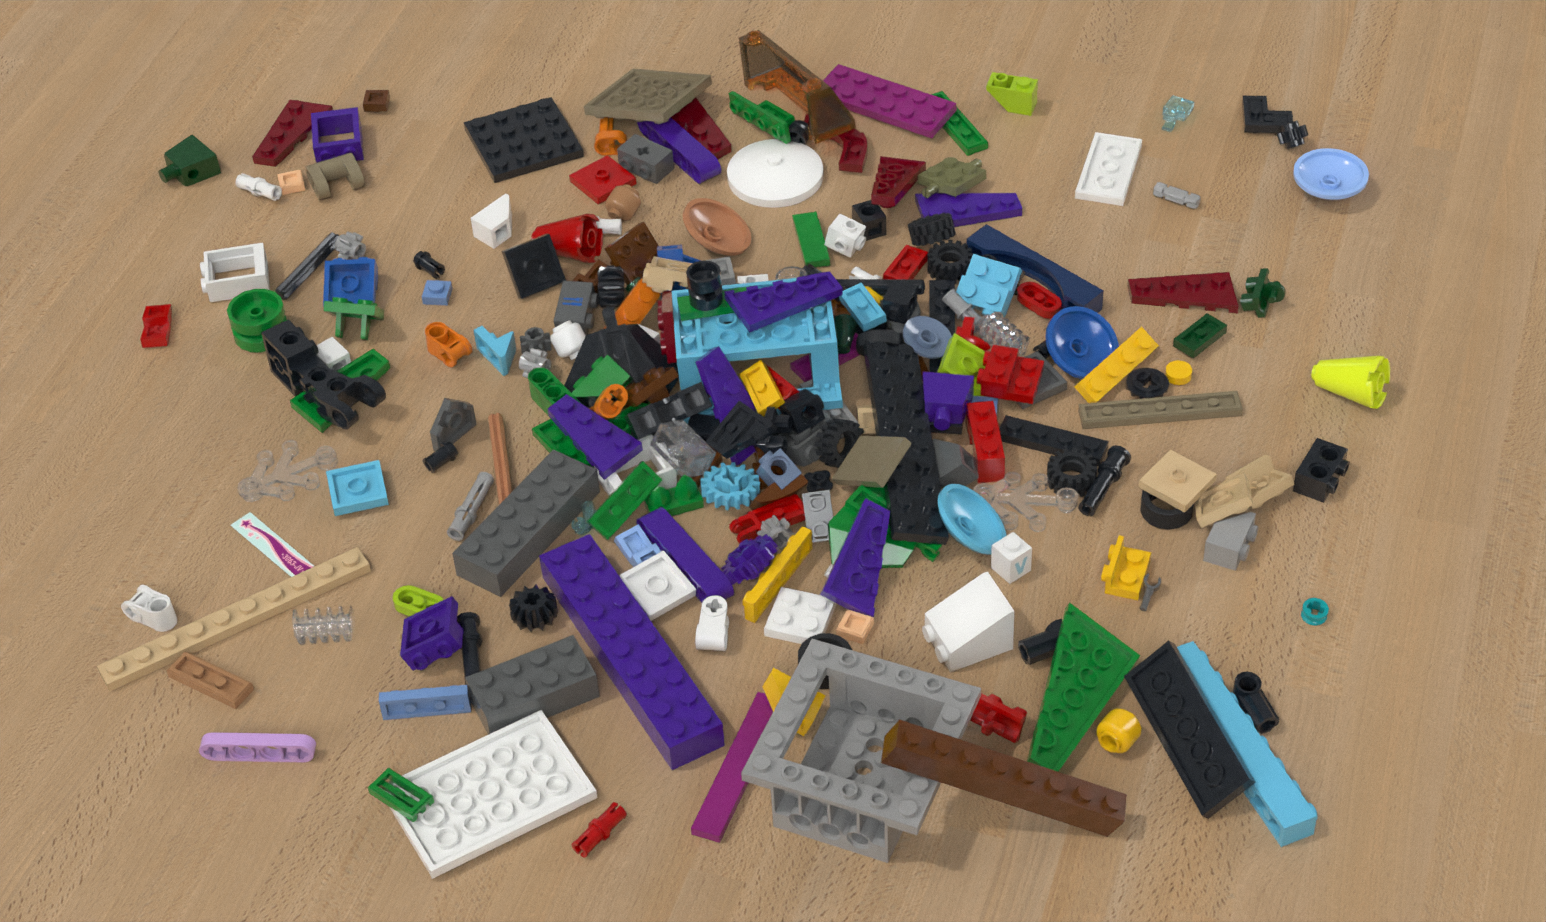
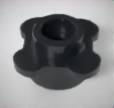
M827 470L813 473L808 472L804 475L808 480L806 487L808 492L833 489V483L829 479L831 474Z

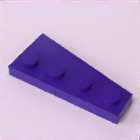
M922 193L915 194V202L921 218H925L928 215L933 216V214L950 213L954 227L1022 216L1023 208L1016 193H961L956 197L946 193H935L929 198L924 197Z
M719 346L713 347L695 362L707 395L711 396L714 408L712 410L715 418H719L720 423L738 401H741L757 412L750 395ZM751 445L730 457V460L735 462L736 466L740 465L755 452V449Z
M567 394L547 408L548 415L565 436H569L573 440V445L578 451L581 450L586 455L587 461L592 467L595 466L599 470V475L604 480L643 451L642 442Z
M865 498L822 588L821 596L848 610L874 617V603L879 586V571L883 561L882 552L886 542L890 517L889 510Z

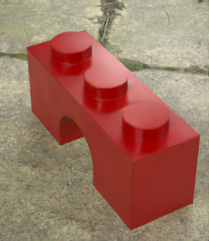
M994 402L967 403L966 428L970 445L973 444V452L979 475L977 483L1004 481L1005 455Z

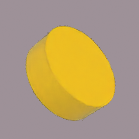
M1172 361L1167 364L1165 375L1169 383L1185 385L1192 378V367L1185 361Z

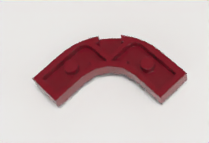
M806 114L804 122L808 123L812 129L811 137L834 140L843 148L839 160V171L863 173L868 155L865 134L863 132L860 133L855 129V124L847 120L831 116Z

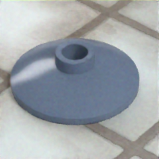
M927 316L913 317L903 327L905 343L912 346L914 352L918 355L930 359L942 358L948 341L952 337L945 325Z

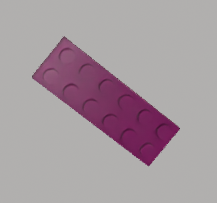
M840 64L813 91L814 99L929 138H933L957 110L955 102Z

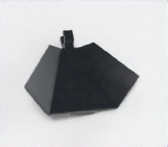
M608 307L602 311L606 328L585 336L564 386L572 393L575 390L573 385L582 376L587 377L593 371L591 366L601 356L605 358L609 355L634 378L631 383H638L644 380L642 375L654 367L656 369L661 366L664 368L674 367L677 373L678 367L677 362L668 363L667 355H662L661 345L638 324L618 325L614 307ZM679 376L666 385L669 394L677 383ZM611 398V400L615 402L617 398ZM578 399L587 408L594 406L597 400Z

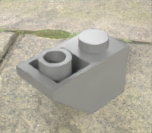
M1248 512L1215 522L1205 542L1203 561L1236 571L1240 561H1246L1250 549L1249 541L1254 542L1258 532V526L1254 525L1256 513Z

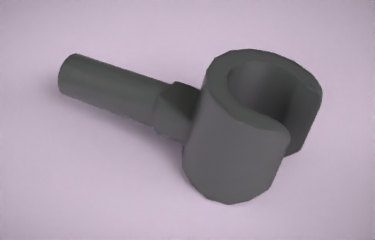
M1150 573L1144 577L1146 589L1140 606L1141 611H1147L1153 592L1157 591L1161 586L1160 577L1155 586H1150L1147 583Z

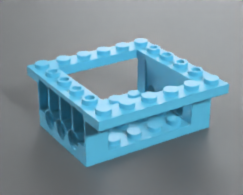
M796 278L781 280H783V282L790 283L795 282ZM781 280L723 285L722 289L727 290L753 285L763 288L772 286V282ZM688 289L672 291L680 390L702 382L695 362L713 347L719 346L728 361H744L809 353L813 387L798 388L797 390L800 392L803 389H807L814 395H819L824 404L822 410L843 408L837 338L831 300L749 332L735 313L681 321L677 297L689 296ZM711 397L709 398V400L712 404V407L698 414L714 415L712 410L714 408V404ZM777 408L776 410L778 415L782 414L781 411ZM689 418L683 420L685 424H688Z

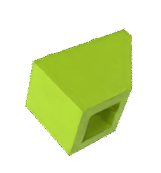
M992 72L986 85V90L1008 112L1032 116L1037 103L1038 79Z

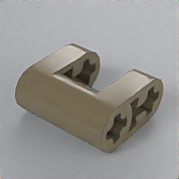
M352 153L305 166L307 177L318 200L331 197L327 182L342 177L347 178L353 190L365 186L363 174Z

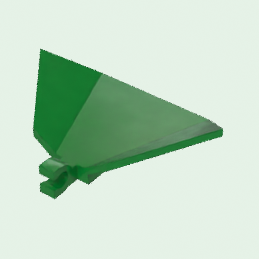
M860 485L845 501L842 509L829 521L831 564L834 565L865 498L887 509L884 487H865ZM888 523L881 568H903L916 548L921 550L924 557L934 562L940 555L939 550L942 548V545L892 540Z

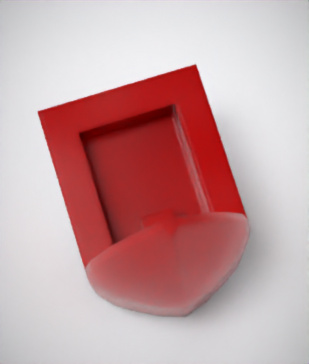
M964 316L962 327H957L956 334L983 351L990 350L991 346L986 341L974 336L975 317Z

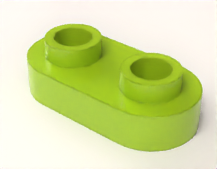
M411 585L402 586L393 593L395 609L407 616H412L444 600L437 594Z

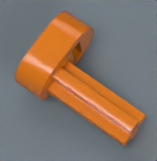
M604 117L600 119L599 133L595 136L594 143L595 151L598 154L618 155L617 149L628 139L624 132L613 130V118ZM615 140H618L620 144L616 145Z
M620 384L610 385L602 391L594 406L589 409L606 420L612 419L620 413L628 400L627 390ZM612 395L615 396V397H616L617 399H619L620 401L617 400V401L613 402V401L611 400Z

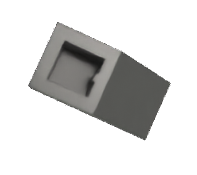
M932 440L941 487L949 484L966 486L979 478L975 457L959 444L942 440Z

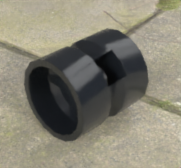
M705 260L691 264L686 271L690 305L699 311H710L718 308L724 300L720 267L712 261Z

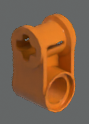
M432 322L426 326L425 336L428 352L440 359L448 367H454L460 358L464 355L469 356L473 352L467 338L458 334L444 323Z

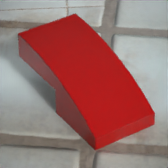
M171 304L146 306L142 317L144 324L140 338L142 348L168 346L172 320Z

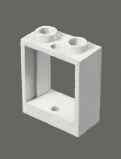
M263 243L204 252V262H200L202 277L205 278H201V287L203 293H208L210 302L230 300L242 292L252 289L270 290L268 260ZM255 267V274L215 280V273Z
M651 434L638 440L642 442L643 451L605 480L599 475V470L597 469L598 481L608 496H610L622 483L616 473L634 467L641 461L651 460L659 471L656 474L662 479L658 485L669 489L677 485L676 475L679 474L677 464L673 459L670 460L667 457L664 445L658 443Z

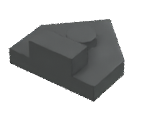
M444 398L430 430L433 451L439 449L440 444L443 442L454 444L476 425L472 404L466 401Z

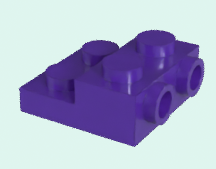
M453 596L404 619L400 656L413 671L416 669L423 670L435 660L448 658L458 649L462 648L463 628L457 622L458 602Z

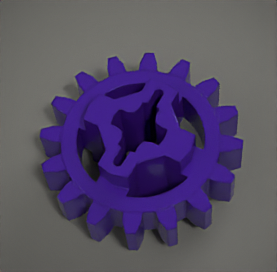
M767 534L764 536L759 535L754 540L746 539L733 552L729 553L728 559L725 561L726 564L721 567L722 572L727 576L732 585L736 582L740 584L744 579H755L762 570L770 565L771 560L774 558L773 554L778 551V546Z

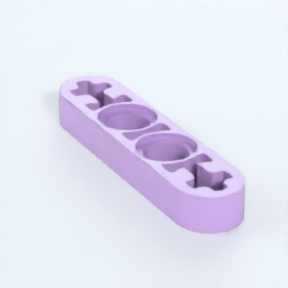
M207 733L202 737L199 753L202 757L213 761L308 762L314 757L316 741L304 734Z

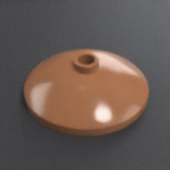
M697 198L691 200L683 210V222L688 233L703 248L719 255L734 256L742 254L751 243L749 227L742 217L727 205L712 199Z

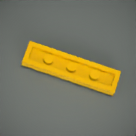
M1141 326L1075 385L1074 388L1088 403L1098 402L1159 345Z
M802 526L795 535H792L784 550L774 557L769 569L761 573L754 588L746 592L742 602L746 620L753 623L758 620L779 593L781 587L786 584L813 549L812 530Z

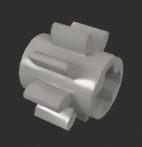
M349 231L346 234L340 235L335 243V249L340 252L338 258L353 260L363 257L366 251V245L361 242L363 236Z
M531 348L530 352L525 351L519 360V368L524 371L522 376L528 378L529 372L535 368H546L550 371L551 360L546 358L548 353Z
M773 515L772 518L762 521L761 531H758L757 535L764 536L767 534L777 544V550L779 551V549L787 546L789 538L794 533L789 528L790 523L785 518L779 521Z

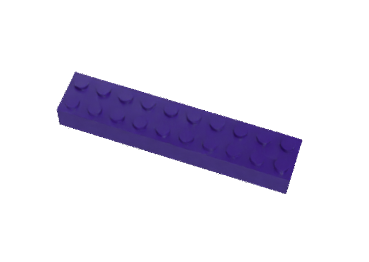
M588 534L539 555L544 581L552 593H554V596L671 770L725 746L723 723L592 536Z

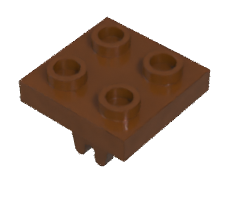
M645 222L637 224L605 248L606 253L611 259L610 264L622 268L624 282L630 291L641 278L643 279L646 264L651 263L654 256L658 257L657 246L659 245Z
M661 366L657 369L654 367L642 375L644 380L627 385L625 389L628 393V400L624 407L638 406L641 403L653 404L669 397L666 385L679 376L674 367L664 368Z

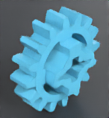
M732 462L731 465L721 463L720 468L711 466V472L705 471L704 478H701V496L706 497V503L708 504L715 502V508L723 505L725 510H729L730 507H735L739 510L741 504L747 507L750 506V500L753 501L757 494H760L759 475H754L753 468L746 470L745 464L736 467L735 462Z

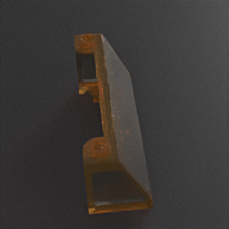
M760 30L750 31L746 35L739 37L745 86L749 90H753L754 85H762L765 91L776 87L809 114L810 131H808L809 140L814 144L856 128L855 119L832 88Z

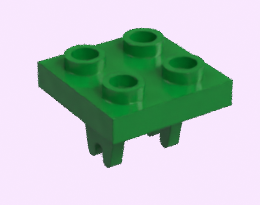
M332 297V302L324 301L323 311L336 316L335 337L343 338L346 317L361 318L360 339L368 340L371 319L384 320V310L371 300L358 299L357 304H354L346 298Z

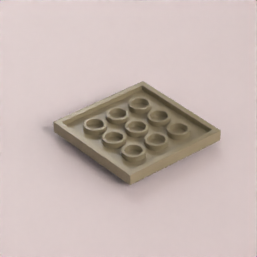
M632 69L584 106L585 115L595 116L596 118L612 117L616 120L633 119L636 122L654 121L656 124H662L667 122L675 113H678L686 104L692 102L696 96L703 93L712 84L711 75Z

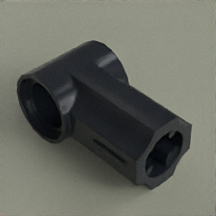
M1062 619L1050 623L1044 632L1018 641V648L1025 664L1031 665L1054 655Z
M1241 672L1235 678L1232 692L1237 697L1243 712L1249 714L1252 718L1257 732L1260 734L1270 732L1272 728L1279 724V717L1261 689V679L1253 672Z

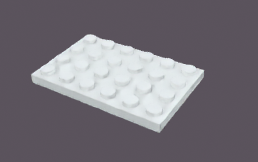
M539 710L402 775L433 795L434 803L431 806H425L426 811L423 814H417L418 819L415 822H412L391 807L390 809L433 879L596 799L597 791L543 711ZM392 781L388 782L392 786L398 787L399 789L404 791L406 795L410 796L417 802L420 801V799H418L411 793L407 792L400 786L396 785Z

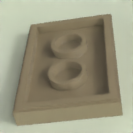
M860 436L832 480L838 485H863L865 487L883 488L911 446V442L905 437Z

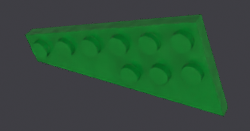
M1070 602L1065 607L1027 762L1059 772L1122 683L1124 676L1129 673L1141 656Z

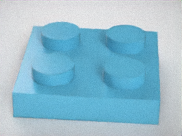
M379 460L326 471L335 516L389 505Z

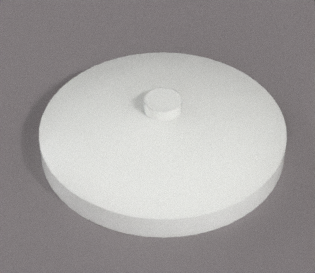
M779 139L758 141L742 148L731 158L727 168L728 184L738 198L749 204L769 208L791 206L808 199L820 188L823 181V163L819 155L812 148L802 143L791 141L786 144Z

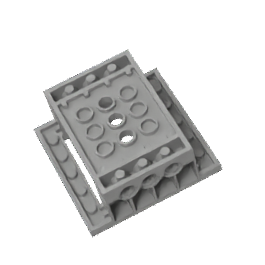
M811 639L741 773L742 781L771 789L773 827L888 863L903 831L918 835L941 783L882 764L884 736L900 719L957 739H962L981 697V688ZM825 676H829L830 707L801 764L783 759ZM873 745L880 746L882 750H879L877 752H871L867 748ZM860 768L871 770L866 775L858 774L856 771Z

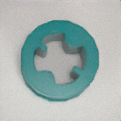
M1309 598L1303 603L1301 611L1302 620L1309 625H1321L1327 620L1329 607L1320 598ZM1312 609L1318 610V614H1311Z

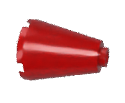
M583 214L537 226L532 233L531 240L544 234H550L557 256L583 263H595L596 260L593 259L595 256H600L602 251L603 231L602 228L597 227L596 222L600 221L596 215Z

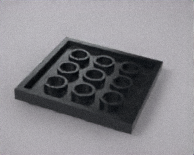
M552 97L464 122L465 131L494 183L584 157L583 148Z

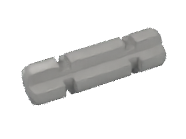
M1157 182L1154 186L1153 195L1163 198L1164 196L1165 200L1180 205L1187 204L1186 207L1197 209L1200 204L1201 197L1197 194L1191 193L1189 195L1188 191L1173 186L1168 188L1167 184Z

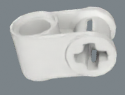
M140 585L137 588V593L129 601H124L121 604V609L128 618L149 626L156 631H168L177 624L178 619L170 598L167 595L152 590L146 585Z
M710 596L702 603L699 624L696 628V649L726 651L729 617L727 616V602L721 596Z

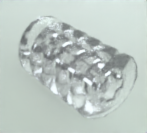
M996 311L990 315H984L975 324V334L986 341L991 348L993 345L1018 348L1019 357L1025 356L1030 338L1027 335H1023V332L1017 329L1015 324L1010 323L1008 318L1003 317L1001 312Z
M351 605L348 614H345L342 606H339L336 615L333 614L331 607H327L326 614L323 616L320 608H316L314 616L310 615L308 609H304L303 617H299L296 609L292 613L294 636L300 645H305L307 639H309L311 644H317L319 637L323 643H328L330 637H332L335 643L340 642L342 635L346 642H350L353 638L355 618Z

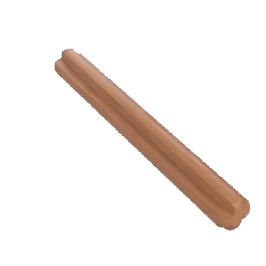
M500 413L490 414L488 420L500 505L512 492L503 417Z

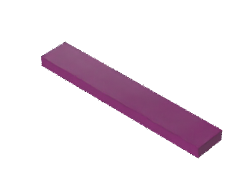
M757 692L691 827V835L721 842L748 785V782L742 781L741 773L773 714L765 693Z

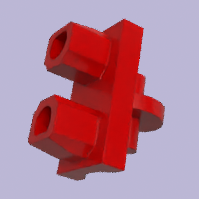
M981 693L970 721L982 726L981 733L986 736H990L994 732L1016 743L1020 739L1027 711L1018 706L1010 708L1004 705L1001 698L994 694L986 696Z

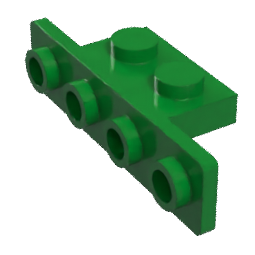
M734 91L729 92V107L734 114L786 144L791 142L789 127L795 121V117L768 100L756 105Z

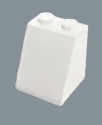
M985 572L925 613V626L922 627V632L928 643L931 642L935 647V653L939 662H944L949 671L953 672L1013 649L1014 610L990 574Z

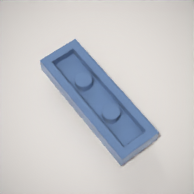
M468 685L379 692V705L383 720L471 712Z

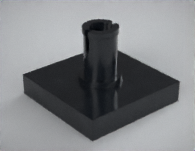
M544 234L501 251L519 299L560 284L563 280L566 281L550 234Z

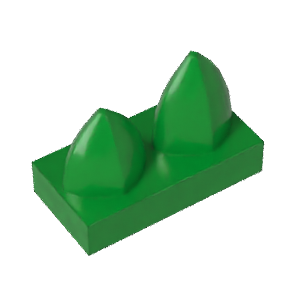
M683 475L676 487L666 489L658 485L644 500V505L648 513L663 507L671 516L703 508L704 502L696 482L689 476Z

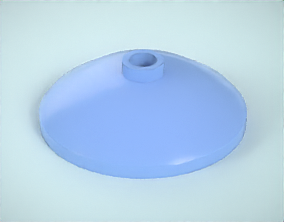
M1325 148L1312 150L1299 157L1294 165L1293 176L1297 185L1314 197L1325 200H1342L1360 193L1366 187L1369 171L1366 164L1354 154L1339 149Z

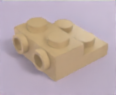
M654 256L652 262L646 264L642 283H646V286L652 287V291L659 293L667 290L672 291L675 281L679 282L680 286L688 287L686 271L693 263Z

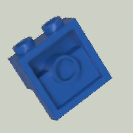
M360 257L353 260L335 258L331 261H325L323 307L324 301L332 302V297L346 298L354 304H357L358 299L371 300L375 303L376 290H378V266L375 259Z

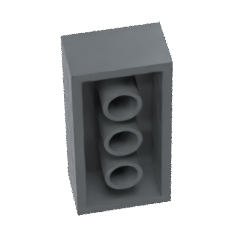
M574 635L465 677L471 703L488 735L539 710H542L545 716L549 718L600 697L597 675Z

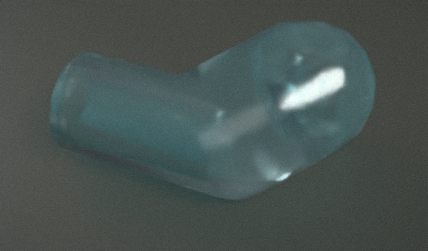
M592 501L582 503L583 518L577 517L578 522L573 520L571 523L572 529L578 535H586L593 529L586 522L596 511Z

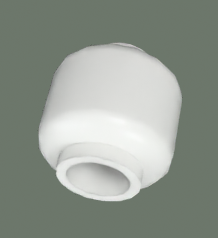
M569 320L552 329L554 333L550 336V341L559 357L565 358L569 356L573 360L577 357L586 335L579 323H572Z

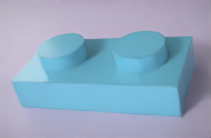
M862 282L844 290L843 295L839 296L840 301L864 332L887 321L886 314Z

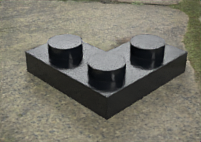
M1243 95L1244 133L1278 134L1282 132L1281 125L1293 122L1292 111L1268 110L1267 96Z

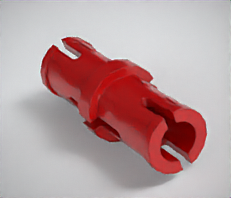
M611 803L597 819L594 818L588 823V828L571 844L577 854L583 851L580 856L583 858L587 857L602 840L606 841L610 837V832L627 816L625 809L621 805L615 809L618 803Z

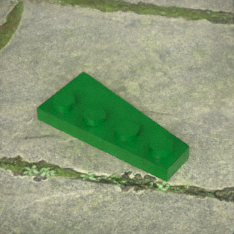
M371 349L336 372L350 378L367 375L377 381L390 369L389 360L375 349ZM304 391L290 399L291 408L321 433L332 424L317 413L316 408L318 406L314 402L308 404L303 397Z

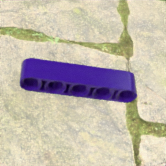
M671 117L662 124H656L654 121L637 122L641 133L648 140L673 151V162L698 184L721 174L722 169L718 159Z
M659 507L636 520V524H639L651 544L656 543L661 551L664 550L696 588V597L701 603L710 596H721L725 600L734 596L733 586L727 576L663 507Z

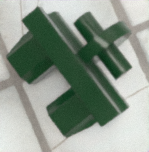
M1268 268L1260 269L1258 277H1247V293L1242 294L1240 298L1243 311H1256L1258 318H1265L1269 304L1282 301L1286 294V289L1280 282L1269 281Z

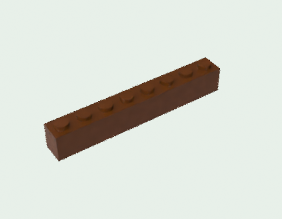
M900 719L884 736L882 764L1106 837L1125 822L1127 794Z

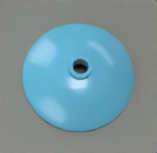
M949 484L940 491L938 495V510L950 535L957 542L974 552L991 555L992 545L1006 536L1004 525L993 507L978 493L960 484Z

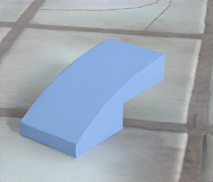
M639 524L621 533L614 539L620 551L633 567L661 552L656 543L651 544Z

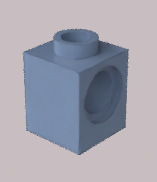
M781 448L774 454L771 451L767 452L758 461L761 465L756 471L768 487L775 482L781 490L802 474ZM771 466H779L783 470V475H775L771 470Z

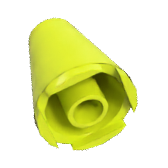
M1381 355L1320 360L1317 365L1313 366L1311 378L1315 381V385L1366 407L1379 409L1387 392H1382L1384 383L1389 384L1390 363L1387 358Z

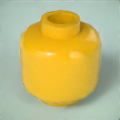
M1116 708L1111 710L1099 723L1096 734L1100 745L1106 751L1124 753L1140 737L1141 725L1132 712Z

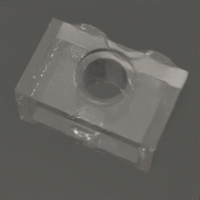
M684 420L660 423L650 443L681 476L694 477L704 475V472L708 471L716 455V452Z

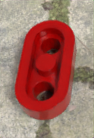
M1024 282L1017 288V300L1019 303L1037 315L1051 319L1061 310V299L1040 284Z

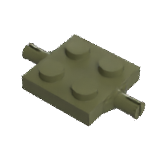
M948 157L918 175V184L926 186V188L922 189L924 197L929 198L935 193H946L956 197L986 179V170L981 168L982 162L980 159L977 160L976 158L969 163H964L956 158Z

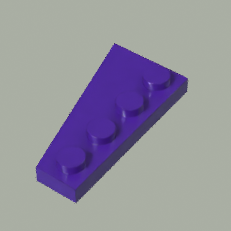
M830 271L797 277L795 282L790 283L783 282V280L772 282V286L758 288L757 285L749 286L743 292L734 293V290L724 291V299L749 332L843 295L842 286Z

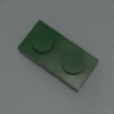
M1206 313L1174 338L1173 347L1194 359L1227 333V324Z

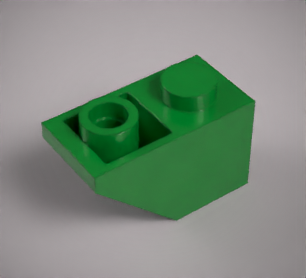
M609 355L605 358L601 356L591 366L593 371L587 377L582 376L573 385L575 390L571 394L577 399H598L606 387L620 384L625 388L634 378Z

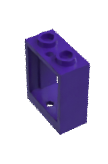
M358 107L311 113L312 142L316 163L347 153H352L356 161L364 160L362 127ZM354 132V139L320 143V137Z

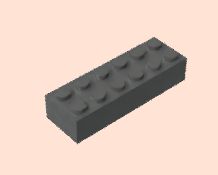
M552 450L452 553L456 575L502 597L537 560L539 555L553 543L600 493L597 469Z

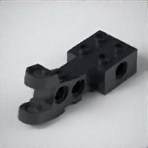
M289 319L261 332L270 371L294 396L304 391L303 397L308 404L314 402L318 406L316 408L317 413L332 424L347 430L359 420L357 411L351 409L358 401L374 408L386 399L384 388L373 378L367 375L350 378L330 369L316 355L319 353L316 343L312 339L309 340L299 326L296 327Z

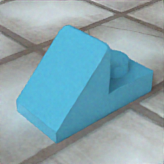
M483 326L474 329L476 348L503 376L507 375L516 352L514 332L511 331L497 338L494 333H489Z

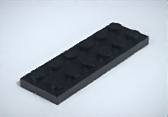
M1168 640L1124 676L1203 817L1209 819L1256 783L1174 643Z

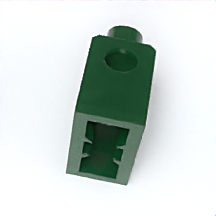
M193 134L165 152L164 158L167 166L158 171L164 183L176 178L184 186L193 185L221 173L217 155Z

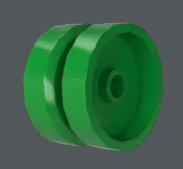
M268 289L244 291L235 296L227 308L235 343L241 349L249 352H265L261 332L287 320L281 297L276 292Z

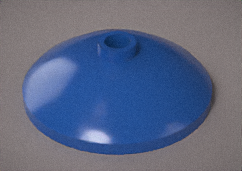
M1072 306L1060 310L1051 318L1046 328V345L1052 359L1067 374L1079 379L1087 376L1119 347L1117 336L1107 320L1097 312L1085 307Z

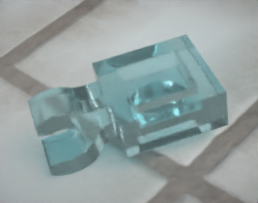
M1172 95L1163 106L1162 115H1164L1163 120L1166 121L1162 126V130L1172 132L1177 120L1185 121L1194 110L1195 102Z

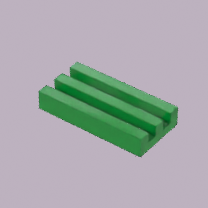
M389 767L368 786L370 795L412 822L418 819V813L423 814L426 811L425 806H431L434 803L433 795ZM389 779L396 785L400 786L407 792L411 793L412 795L420 799V801L417 802L410 796L406 795L405 792L399 789L398 787H394L388 782H386V780Z

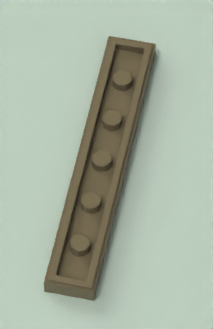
M1238 391L1084 403L1078 406L1082 429L1242 416L1243 411Z

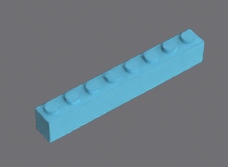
M1194 641L1178 646L1180 654L1256 783L1243 793L1276 841L1283 847L1314 835L1316 820L1318 819L1315 807L1306 801L1301 794L1298 783L1295 780H1291L1286 773L1283 762L1280 758L1274 756L1269 748L1267 739L1263 735L1260 736L1254 727L1252 718L1240 708L1235 694L1228 691L1220 673L1214 671L1211 667L1206 653L1203 650L1200 651Z

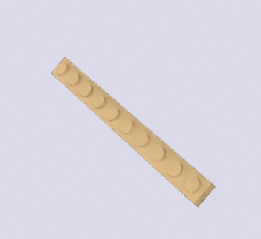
M356 547L97 666L98 671L111 692L174 663L185 651L193 654L371 572L370 565L359 548Z

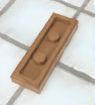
M186 651L166 670L168 677L234 709H237L254 690L251 682Z

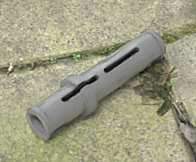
M480 472L463 504L456 509L454 513L455 518L447 530V535L451 539L456 541L462 540L469 525L475 522L476 512L494 482L491 474ZM479 492V494H478L476 500H473V498L475 497L476 493ZM468 512L466 518L462 520L465 513Z

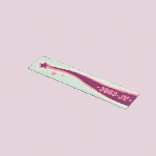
M251 512L230 525L289 576H295L314 567L313 564Z

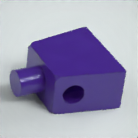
M923 372L925 413H928L929 421L934 422L935 428L946 430L950 427V423H963L966 416V405L972 402L974 395V376Z

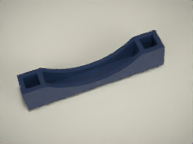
M986 224L967 238L968 248L972 249L973 254L979 256L989 254L994 256L996 260H1001L1002 263L1021 268V274L1038 281L1061 299V309L1080 306L1097 313L1102 310L1104 290L1008 237L999 230Z

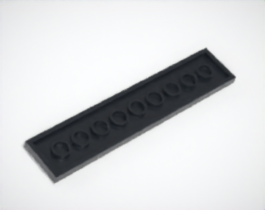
M865 340L863 351L876 436L905 437L911 442V446L884 486L887 510L890 511L889 525L892 540L946 545L949 534L938 510V495L941 488L928 413H925L923 383L918 354L908 344L890 345L882 341L870 343L868 340Z

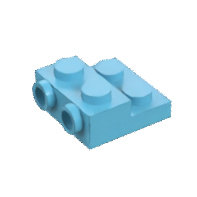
M973 254L966 275H962L956 292L968 304L971 303L973 305L972 309L982 311V315L992 319H996L997 316L1005 318L1022 270L1016 266Z

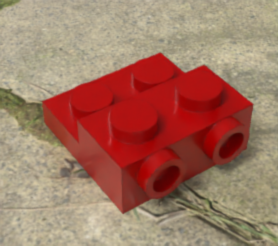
M993 345L991 351L986 350L983 357L985 369L979 368L977 375V384L981 385V396L1033 404L1044 370V360L1019 357L1018 348Z

